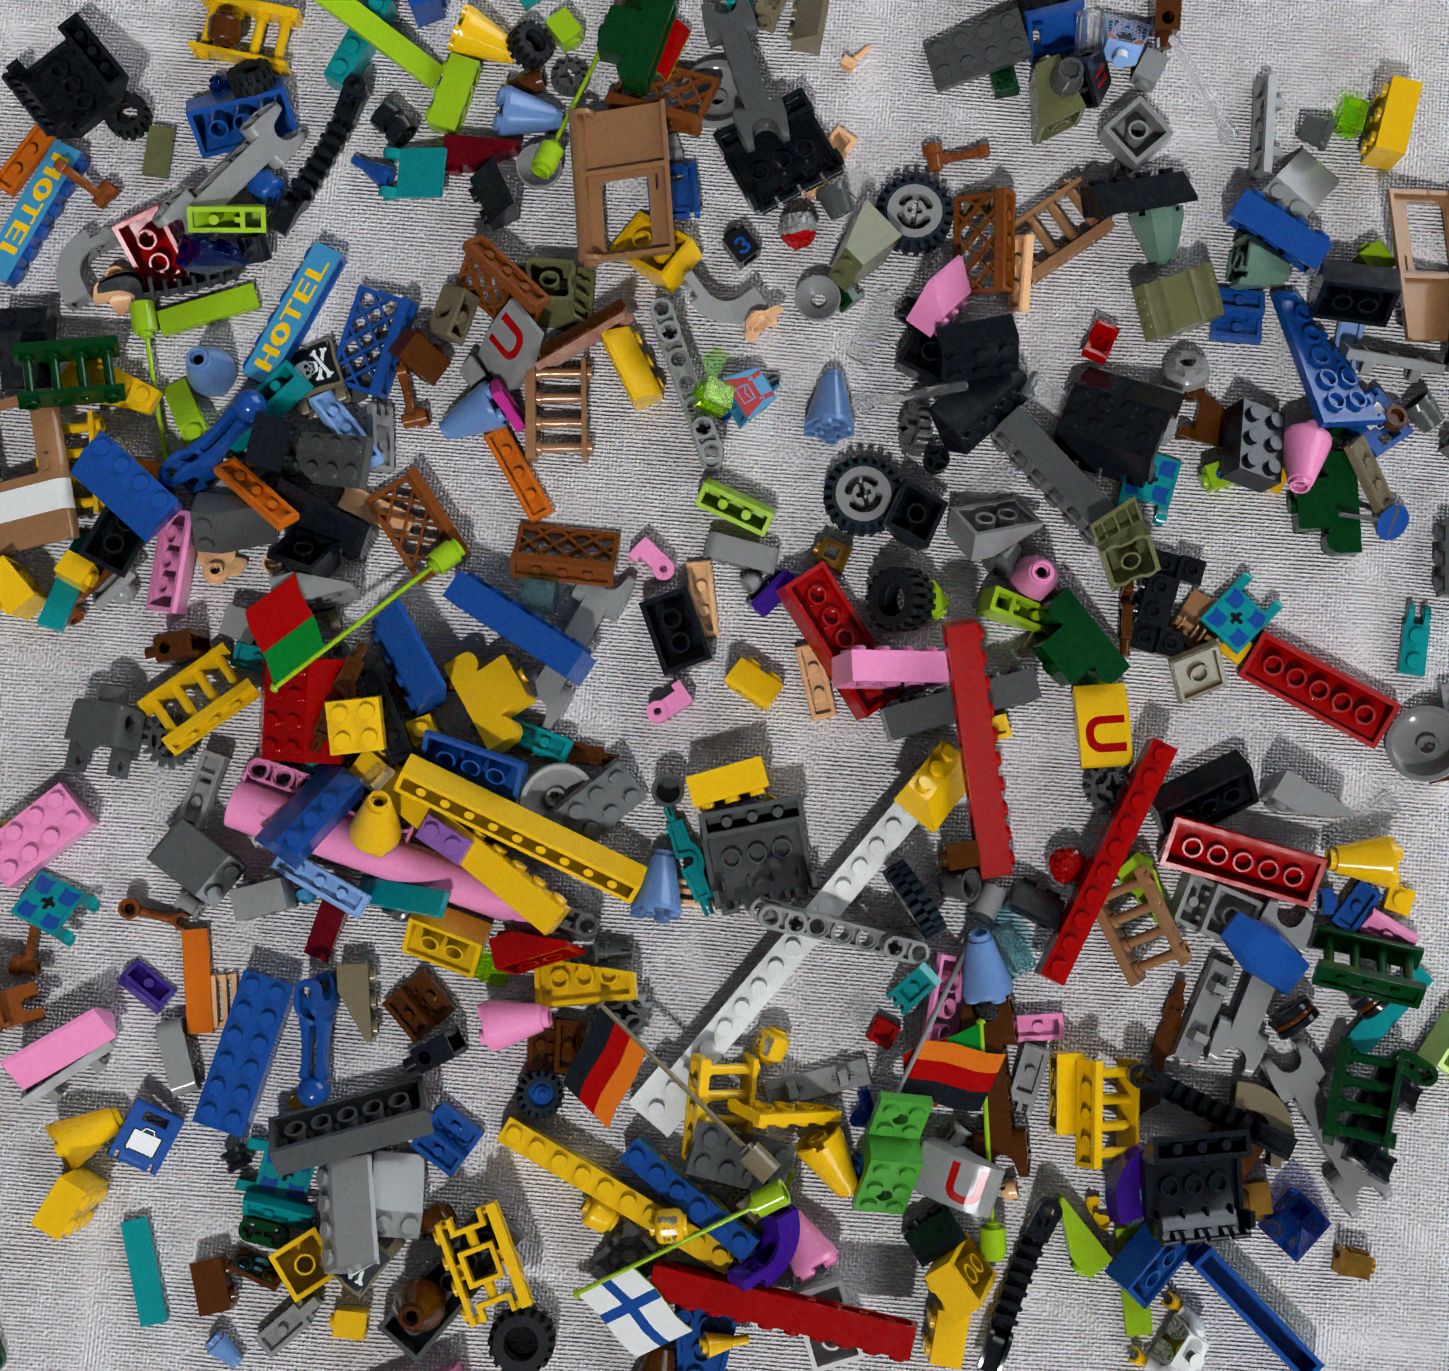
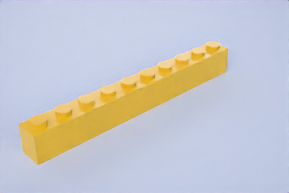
M384 750L362 752L349 771L363 780L365 787L371 792L377 790L386 792L390 796L396 812L417 830H419L427 815L433 814L472 840L474 843L461 866L544 935L553 934L571 910L566 905L567 900L562 895L549 891L544 880L536 875L532 877L526 872L527 867L522 862L509 858L506 855L507 850L498 843L492 844L486 839V834L394 791V785L404 765L399 763L390 766Z
M410 754L393 788L398 793L629 904L632 903L641 888L648 867L415 754Z
M515 1114L509 1117L496 1139L649 1231V1219L655 1218V1212L658 1209L672 1208ZM687 1217L688 1235L684 1236V1238L702 1229L689 1217ZM708 1233L678 1247L724 1275L735 1258L730 1251Z

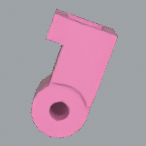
M646 536L628 554V558L634 564L639 560L645 563L652 570L653 576L657 581L665 583L673 578L675 573L674 564Z
M680 680L671 685L674 692L661 701H653L648 705L646 714L653 723L662 724L694 703Z

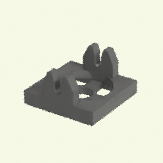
M627 1219L592 1260L610 1275L630 1265L622 1258V1253L626 1249L635 1250L637 1253L636 1261L640 1260V1250L645 1245L648 1248L649 1255L661 1248L630 1219ZM625 1237L639 1239L634 1246H625L620 1242V1239ZM613 1247L620 1253V1261L614 1268L610 1261V1252ZM665 1253L650 1260L647 1266L642 1264L636 1267V1269L647 1279L648 1276L652 1275L654 1264L659 1259L663 1260L667 1254Z

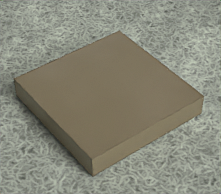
M1215 639L1167 658L1176 697L1180 704L1228 685L1219 644Z

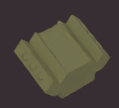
M530 257L528 263L516 265L552 298L549 306L542 309L537 322L540 328H557L565 332L592 315L595 274L584 267H575L574 260ZM525 309L531 317V313L527 309Z
M1204 262L1195 268H1187L1180 273L1159 278L1151 283L1142 284L1132 290L1145 342H1154L1159 339L1162 341L1202 327L1205 323L1225 315L1212 262Z
M1135 496L1090 524L1097 552L1112 593L1120 587L1128 585L1132 580L1140 577H1150L1161 570L1151 534L1142 517Z

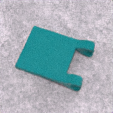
M385 147L383 157L388 158V161L392 163L399 162L397 186H380L378 196L383 197L386 201L442 198L448 149L446 147L409 149Z

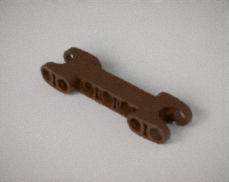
M1007 995L1006 1001L999 1006L996 1019H985L986 1023L984 1024L985 1053L1006 1054L988 1093L991 1162L994 1163L996 1156H1008L1013 1160L1018 1175L1022 1178L1029 1177L1031 1145L1028 1127H1015L1007 1045H1018L1019 1033L1011 996ZM965 998L962 1003V1031L975 1025L978 1018H983L978 1013L976 1005L966 1004ZM975 1129L973 1134L975 1154L986 1159L984 1129Z

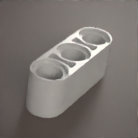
M709 532L702 557L763 575L774 576L780 550L729 535Z
M181 1016L157 1023L155 1027L172 1095L177 1097L201 1090V1077L190 1034H187L185 1018Z

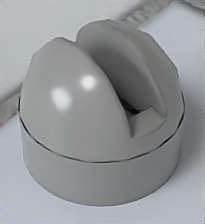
M755 572L746 573L739 579L742 587L750 594H754L762 584L760 575Z

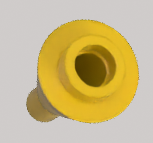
M704 1331L703 1337L699 1338L700 1352L705 1354L707 1359L733 1347L749 1345L748 1334L731 1336L729 1334Z

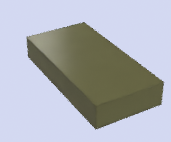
M149 125L142 169L144 176L169 179L176 130L174 128Z

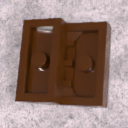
M426 967L382 1003L414 1044L458 1008Z
M553 1019L552 1027L527 1038L525 1070L567 1073L571 1062L581 1048L582 1020Z

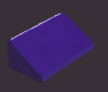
M779 567L775 571L774 576H770L745 603L760 616L766 617L781 602L775 591L795 579L794 575L788 569Z
M139 958L120 975L118 981L122 987L157 1015L177 992L173 986Z

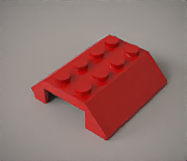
M263 656L258 757L266 760L296 763L344 764L345 754L330 756L329 740L325 739L320 753L311 751L309 748L316 736L313 733V729L318 721L324 701L326 699H344L342 693L332 688V683L342 669L345 660L317 658L278 688L279 692L274 693L270 690V685L273 684L266 659Z

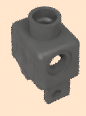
M99 684L96 700L77 698L74 701L64 735L65 739L70 740L64 768L86 772L90 751H95L99 747L112 748L106 775L123 779L128 778L133 752L140 753L145 713L142 710L127 706L130 690Z

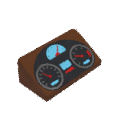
M242 1247L228 1267L230 1271L273 1291H276L283 1283L269 1258L246 1247Z

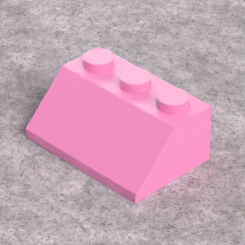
M960 255L955 257L927 282L906 318V321L930 338L935 334V328L947 326L949 323L952 324L958 314L961 315L969 305L967 298L971 293V288L964 261Z

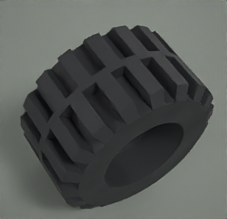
M887 567V569L880 570L878 572L879 575H874L871 579L873 583L868 584L867 590H869V595H866L865 600H868L869 604L866 606L867 611H871L869 617L872 621H876V626L883 628L885 631L910 632L919 630V627H924L927 624L926 620L932 618L931 610H935L936 604H933V599H936V593L932 592V589L935 587L932 582H928L929 577L927 574H922L921 570L910 567ZM902 588L905 602L900 611L897 604V595Z
M533 1305L523 1309L518 1308L513 1312L511 1308L501 1312L489 1332L490 1336L487 1345L490 1346L488 1352L490 1357H494L493 1363L496 1367L500 1365L502 1367L501 1371H540V1368H544L548 1364L556 1345L555 1338L557 1334L556 1329L553 1328L554 1322L552 1318H547L548 1313L543 1310L541 1312L537 1310L538 1306ZM518 1326L529 1328L537 1337L538 1344L536 1349L526 1354L514 1351L507 1340L508 1332Z

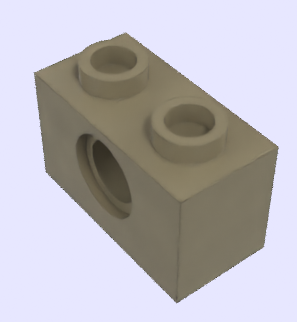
M443 284L426 332L441 341L463 345L481 298L466 288Z

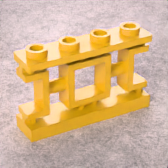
M498 1198L475 1208L479 1221L456 1229L451 1216L445 1220L438 1221L434 1225L435 1230L432 1231L437 1246L441 1245L444 1252L442 1256L444 1268L446 1271L450 1270L453 1281H451L453 1293L455 1297L459 1296L463 1306L460 1307L462 1318L465 1323L469 1322L471 1328L479 1323L487 1322L488 1315L485 1307L508 1299L513 1312L518 1308L523 1309L531 1306L534 1301ZM486 1213L499 1248H497L494 1238L482 1243L478 1239L475 1229L488 1224ZM447 1228L451 1239L465 1234L470 1247L457 1253L460 1263L457 1261L446 1230ZM489 1248L497 1272L475 1280L466 1256ZM505 1264L518 1299L515 1298L513 1289L498 1294L494 1280L505 1277L507 1274L504 1267ZM465 1280L469 1290L481 1285L485 1287L488 1298L476 1303L475 1306L478 1314H476Z

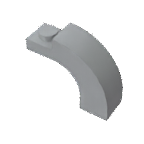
M112 228L101 229L94 237L86 230L80 232L69 241L60 255L56 270L57 286L65 305L73 312L93 302V294L87 282V273L91 263L98 256L121 245Z
M690 268L682 274L685 278L681 282L690 295L694 292L696 293V296L689 300L690 304L700 314L713 321L728 324L741 323L746 321V317L750 312L769 308L752 284L737 296L724 299L715 297L707 292Z

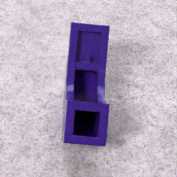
M1138 1143L1124 1151L1117 1158L1109 1172L1105 1187V1202L1111 1222L1122 1225L1143 1217L1140 1200V1159L1147 1146L1146 1144Z
M789 1204L762 1218L764 1232L759 1248L749 1259L726 1272L728 1282L745 1292L753 1288L757 1283L769 1287L784 1273L794 1257L799 1242L800 1219L797 1207Z

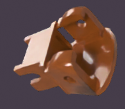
M35 981L0 991V1033L5 1028L9 1030L46 1018L43 1007L28 1011L23 1008L26 1000L39 995Z

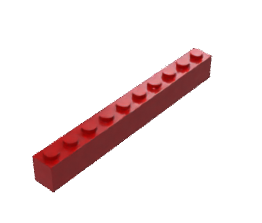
M973 618L941 623L971 834L972 840H977L981 866H976V869L981 879L1013 874L1011 865L1015 864L1013 850L1009 849L1008 841L1012 840L1009 825L1005 823V816H1008V807L1006 801H1002L1001 791H1005V785L1002 775L999 776L998 766H1001V757L999 751H995L994 742L998 741L996 727L992 726L991 716H994V707L992 701H988L987 691H991L989 676L984 673V666L987 665V656L985 650H981L980 640L984 639L981 624H978Z
M1156 738L1146 740L1064 908L1058 929L1053 931L1034 970V973L1057 985L1064 986L1178 749Z
M660 1259L653 1266L651 1283L657 1288L668 1304L670 1302L679 1304L680 1308L684 1310H704L707 1315L712 1317L724 1315L732 1317V1321L744 1324L749 1321L757 1323V1326L762 1329L772 1330L777 1328L784 1330L783 1332L790 1336L802 1334L810 1336V1340L824 1343L825 1341H831L843 1349L855 1347L862 1349V1352L868 1355L876 1356L880 1353L888 1355L889 1359L896 1362L910 1361L918 1321L773 1286L765 1287L760 1283L744 1292L728 1282L727 1275Z

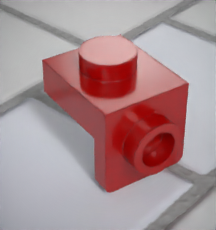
M1097 319L1087 338L1081 356L1104 365L1120 328Z

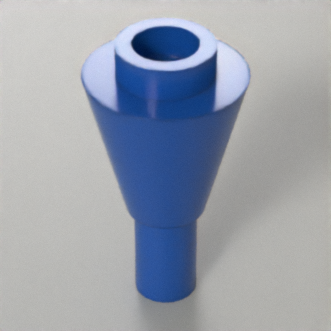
M356 154L351 158V164L362 169L378 187L390 186L393 183L395 174L392 166L367 161Z

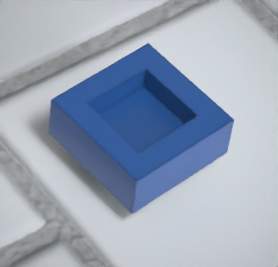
M1318 888L1316 892L1317 914H1334L1338 900L1336 893H1333V888Z

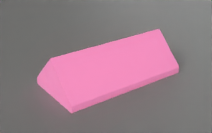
M180 510L158 533L146 603L147 609L186 615L196 556L190 511Z
M934 952L932 970L942 982L927 994L919 1041L960 957ZM964 961L926 1040L935 1041L953 1036L962 1031L961 1015L964 997L962 996L961 986Z
M92 1008L3 1059L0 1063L20 1087L25 1090L116 1038L114 1014L112 1011Z

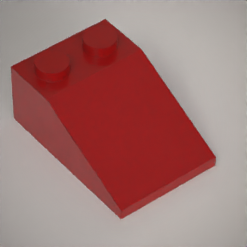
M161 202L115 222L111 227L135 272L142 277L144 288L148 287L147 271H154L156 286L162 285L161 274L168 273L170 284L176 283V273H183L185 280L190 278L188 272L192 271L187 256L177 249L180 240L173 224L170 223L162 228H157L152 222L154 214L162 205Z
M511 929L499 931L496 937L489 938L495 969L514 976L586 954L584 948L570 942L515 932Z

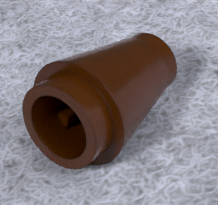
M532 69L508 81V85L528 94H541L542 90L547 89L546 80L541 69Z

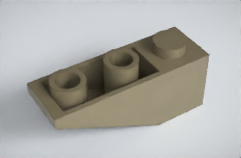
M372 962L336 965L337 991L366 1043L373 1042L380 1032L379 1021L375 1020L374 1010L378 1009V995L373 993V983L377 982L376 968H372Z

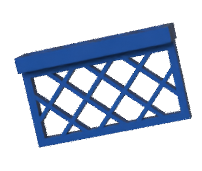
M359 285L336 352L340 368L347 365L351 376L344 379L347 388L387 401L396 375L395 365L400 363L387 351L405 327L412 328L419 307L418 304L404 297L400 298ZM365 293L371 294L376 304L366 309L362 305ZM390 301L398 303L395 313L386 316L382 306ZM379 309L383 319L372 325L367 314ZM363 317L368 327L356 333L353 327L354 323ZM386 324L389 330L387 337L378 340L374 330ZM370 332L375 343L363 349L359 338ZM355 341L359 352L348 357L345 351L349 343ZM378 348L381 354L379 361L370 364L366 354ZM362 356L367 367L355 373L351 362ZM370 372L372 377L369 389L362 387L358 377Z

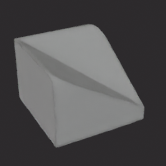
M469 356L460 369V374L471 390H473L482 381L488 382V378L473 356Z

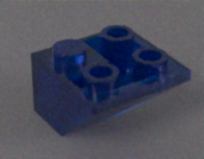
M183 233L175 263L183 270L207 276L247 265L249 259L241 254L240 249L231 246L232 243L221 238H217L216 241L208 240V236L200 233H193V236Z
M1290 1187L1273 1206V1214H1267L1266 1218L1261 1219L1256 1226L1297 1263L1329 1228L1331 1222L1299 1190Z

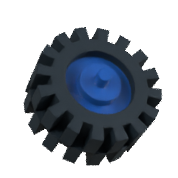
M543 1070L528 1072L518 1081L519 1085L515 1088V1100L518 1102V1107L526 1115L537 1119L551 1117V1114H555L559 1106L563 1104L562 1098L565 1095L562 1090L564 1089L563 1084L559 1082L560 1079L550 1072Z

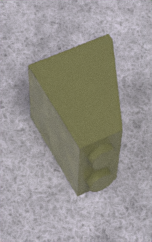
M1059 53L1052 57L1046 55L1036 62L1029 82L1031 141L1034 146L1078 125L1086 108V104L1079 92L1070 97H1060L1051 88V73L1062 61Z
M868 199L864 201L848 226L828 273L833 282L845 293L881 266L902 237L898 230Z

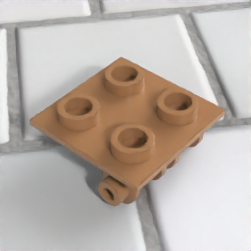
M1194 589L1168 630L1185 634V643L1192 648L1214 639L1218 642L1219 648L1222 645L1219 637L1199 620L1215 602Z

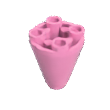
M1307 420L1305 423L1284 427L1283 464L1289 488L1295 493L1303 494L1310 490L1331 450L1332 437L1326 429L1318 428L1316 420Z
M1037 554L1026 555L1017 560L1014 571L1007 578L1011 592L1040 604L1058 589L1060 582L1059 572L1054 563L1048 558ZM1040 570V575L1044 577H1039L1036 571Z
M493 999L484 1000L483 1003L477 1005L478 1017L482 1019L483 1028L479 1030L481 1045H487L491 1052L502 1050L546 1031L553 1024L552 1012L549 1006L544 1007L541 1004Z
M798 1210L800 1236L796 1252L789 1267L794 1281L799 1280L803 1284L814 1278L815 1271L822 1267L826 1271L836 1265L837 1261H839L838 1256L840 1253L801 1210Z

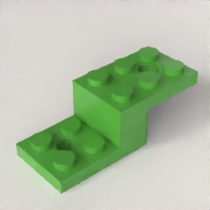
M880 1091L861 1142L864 1169L851 1201L852 1210L889 1213L892 1215L904 1214L923 1167L920 1137L933 1107L932 1096Z

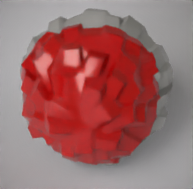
M811 211L788 213L782 216V220L778 224V233L784 243L795 250H799L812 244L816 237L818 224Z
M1073 845L1057 846L1051 850V853L1046 858V871H1048L1050 878L1055 880L1057 884L1064 886L1077 884L1087 863L1086 855Z

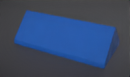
M428 729L424 732L421 758L517 803L529 769V765L526 762Z

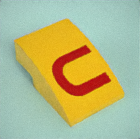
M1125 683L1073 686L1071 694L1075 718L1073 724L1081 769L1133 765L1131 726Z

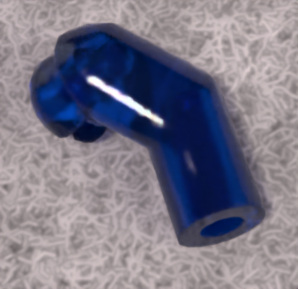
M213 75L209 79V89L214 93L221 92L223 89H231L227 76Z
M870 1089L857 1091L860 1105L849 1118L850 1124L854 1127H863L872 1115L874 1107Z

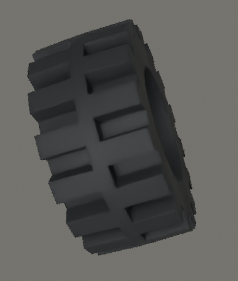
M534 20L521 22L508 34L506 44H509L507 50L512 53L510 57L516 59L515 63L518 66L522 64V68L525 70L529 68V71L539 69L554 54V50H552L554 43H551L552 36H548V30L546 28L543 30L542 24H535ZM526 40L533 45L535 51L528 46Z
M267 59L245 60L241 64H235L234 67L229 68V71L226 72L233 95L240 98L242 96L246 98L250 95L253 97L258 93L262 94L265 90H270L276 83L272 67Z
M125 91L121 107L104 121L117 137L127 141L130 138L133 141L136 140V136L142 138L144 131L148 133V125H152L151 118L153 116L150 111L151 109L141 96H138L135 92L131 94L129 91ZM130 107L137 109V117L129 124H121L119 122V114L124 109Z

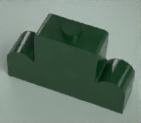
M640 0L641 11L619 5L610 6L604 24L601 23L599 26L597 49L600 61L617 65L619 83L624 90L648 96L678 13L677 0Z
M1345 451L1331 452L1328 454L1318 474L1319 478L1316 479L1308 492L1299 494L1290 490L1287 510L1291 514L1292 531L1294 533L1324 532L1325 535L1320 540V548L1324 554L1331 557L1356 556L1362 553L1360 520L1339 517L1338 513L1345 512L1360 515L1358 478Z
M1069 587L1056 590L1040 605L1038 610L1039 619L1043 624L1052 626V629L1032 646V651L1041 661L1043 670L1052 676L1060 686L1075 684L1084 675L1093 685L1112 683L1131 667Z

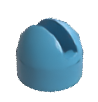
M303 887L295 890L297 899L303 904L313 903L317 898L315 894Z

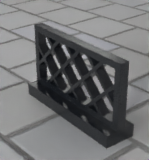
M375 659L365 663L357 684L363 697H382L387 748L384 750L390 766L399 763L405 765L410 754L415 753L379 662Z

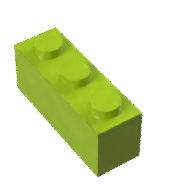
M453 52L450 53L448 60H444L441 69L442 79L440 83H436L433 91V97H435L433 104L427 107L425 113V120H427L426 122L431 131L443 135H460L482 73L480 61Z
M709 477L704 482L694 504L762 537L767 533L777 511L776 508Z

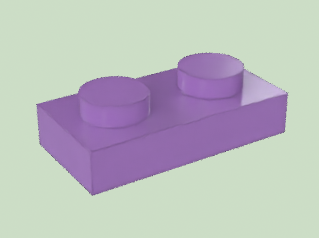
M433 814L427 815L415 835L416 838L457 865H461L474 843Z

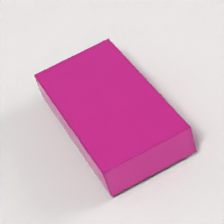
M497 378L491 381L490 387L493 399L517 433L524 430L525 415L500 379Z

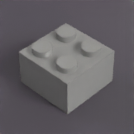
M1139 96L1102 128L1098 140L1123 167L1128 168L1129 172L1133 173L1169 142L1174 132L1149 104Z
M272 874L261 877L262 882L260 883L257 880L237 883V889L229 891L236 921H249L298 908L292 881L280 874Z

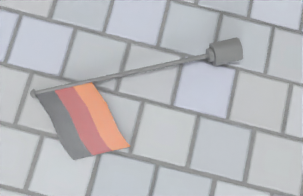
M983 883L980 895L970 910L974 914L973 918L977 921L973 930L979 929L981 924L987 925L988 922L993 923L1007 896L1003 889L991 883ZM965 945L895 1093L932 1096L933 1103L955 1110L974 1112L981 1110L1006 1054L985 1053L955 1043L926 1040L963 964L966 952Z

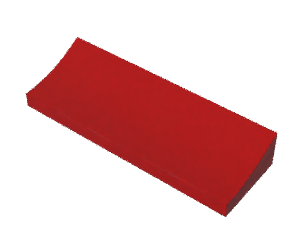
M824 561L819 562L775 591L831 681V658L839 655L841 650H850L851 646L864 645L866 650H874V647L877 646ZM837 689L856 720L868 717L905 691V689Z
M1264 629L1258 633L1253 643L1254 646L1250 649L1237 673V676L1373 749L1376 748L1402 706L1397 700Z
M1174 814L1168 833L1157 855L1160 865L1311 908L1328 861L1323 856Z

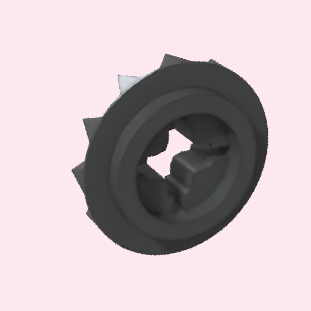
M565 57L563 60L556 62L551 70L550 77L555 91L566 97H574L588 71L585 62H581L576 57ZM567 69H570L572 74H577L573 77V85H571L568 78H563L567 76ZM589 78V81H588V83H587V85H586L584 91L587 89V87H588V85H589V83H590V78Z

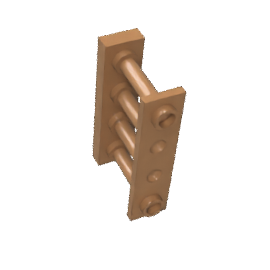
M1080 176L1073 181L1070 178L1058 187L1059 191L1015 220V232L1027 224L1048 252V259L1042 263L1033 258L1031 287L1109 234L1115 226L1110 217L1103 221L1096 217L1084 218L1089 225V231L1081 235L1080 232L1076 233L1057 207L1056 203L1068 196L1083 216L1081 196L1076 191L1082 182ZM1048 210L1069 239L1067 241L1068 245L1063 249L1055 246L1036 220V217Z
M581 357V368H542L538 371L536 367L526 370L525 458L527 463H538V456H542V453H582L583 462H588V455H593V440H588V380H592V365H588L586 357ZM542 378H581V392L542 393L541 390H538L537 381H542ZM542 403H581V417L542 418V415H538V406H542ZM542 428H581V442L542 443V440H538V431H542Z
M1146 864L1139 866L1133 871L1136 878L1110 889L1096 918L1130 987L1139 984L1146 978V970L1173 959H1177L1180 967H1182L1192 959L1191 948L1186 941H1183L1155 884V875L1152 870L1147 868ZM1139 887L1142 888L1148 900L1147 902L1121 913L1114 911L1110 903L1111 899ZM1153 911L1159 923L1158 926L1132 937L1126 936L1122 923ZM1165 935L1171 947L1170 950L1143 961L1137 958L1134 952L1135 946Z

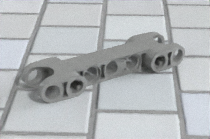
M276 101L270 102L257 110L241 125L239 131L246 139L191 193L185 186L178 188L162 203L154 214L152 222L157 228H162L179 219L183 222L185 228L184 235L177 245V249L183 255L195 251L215 234L188 233L187 206L226 205L267 163L273 170L282 167L304 142L305 135L300 129H295L283 137L277 136L274 125L282 108Z
M657 298L650 306L651 321L657 341L665 358L700 463L706 471L716 472L723 465V448L717 430L711 419L687 351L674 308L669 300ZM658 304H665L669 308V310L666 308H659L654 311L655 307ZM676 357H681L686 362L683 366L676 367L672 364V361ZM684 381H691L694 387L691 390L685 391L680 388V384ZM693 404H697L702 407V411L699 414H691L688 408ZM710 454L718 456L713 460L706 458ZM706 464L716 465V466H715V467H709V466H707Z
M628 576L618 588L608 590L601 586L577 584L571 599L577 601L580 605L567 626L565 634L575 638L588 648L605 618L614 623L618 621L628 604L636 579ZM545 665L542 672L530 667L526 672L530 678L528 684L535 694L536 700L543 701L547 707L542 728L551 731L565 714L576 692L566 687L568 679Z
M1268 896L1263 902L1257 920L1277 929L1302 956L1311 934L1314 920L1313 912L1304 909L1292 925L1285 927L1280 923L1277 916L1279 899ZM1247 972L1230 1017L1222 1014L1216 1016L1209 1033L1210 1038L1205 1046V1062L1214 1064L1223 1050L1228 1047H1235L1240 1054L1239 1076L1246 1079L1252 1076L1264 1055L1269 1041V1035L1259 1029L1275 988Z
M765 897L754 898L749 904L748 911L750 916L764 928L773 931L818 939L884 955L893 960L915 965L926 962L930 956L928 945L908 932L812 911ZM760 902H764L765 905L761 906L757 915H755V906ZM815 919H819L818 928L810 930V923ZM843 925V933L840 936H835V929ZM867 931V939L864 942H859L860 934ZM918 946H922L924 949L922 957L913 959L912 955L917 952Z
M1297 1037L1291 1041L1295 1055V1062L1291 1068L1281 1071L1268 1056L1263 1057L1259 1064L1271 1091L1284 1104L1292 1099L1333 1170L1323 1177L1327 1187L1343 1210L1354 1219L1360 1215L1356 1198L1358 1191L1362 1187L1372 1186L1384 1200L1392 1197L1393 1192L1389 1183L1385 1185L1361 1173V1168L1340 1158L1347 1140L1346 1136L1340 1135V1138L1335 1137L1333 1146L1322 1144V1131L1328 1101L1318 1084L1328 1079L1315 1054L1301 1038Z

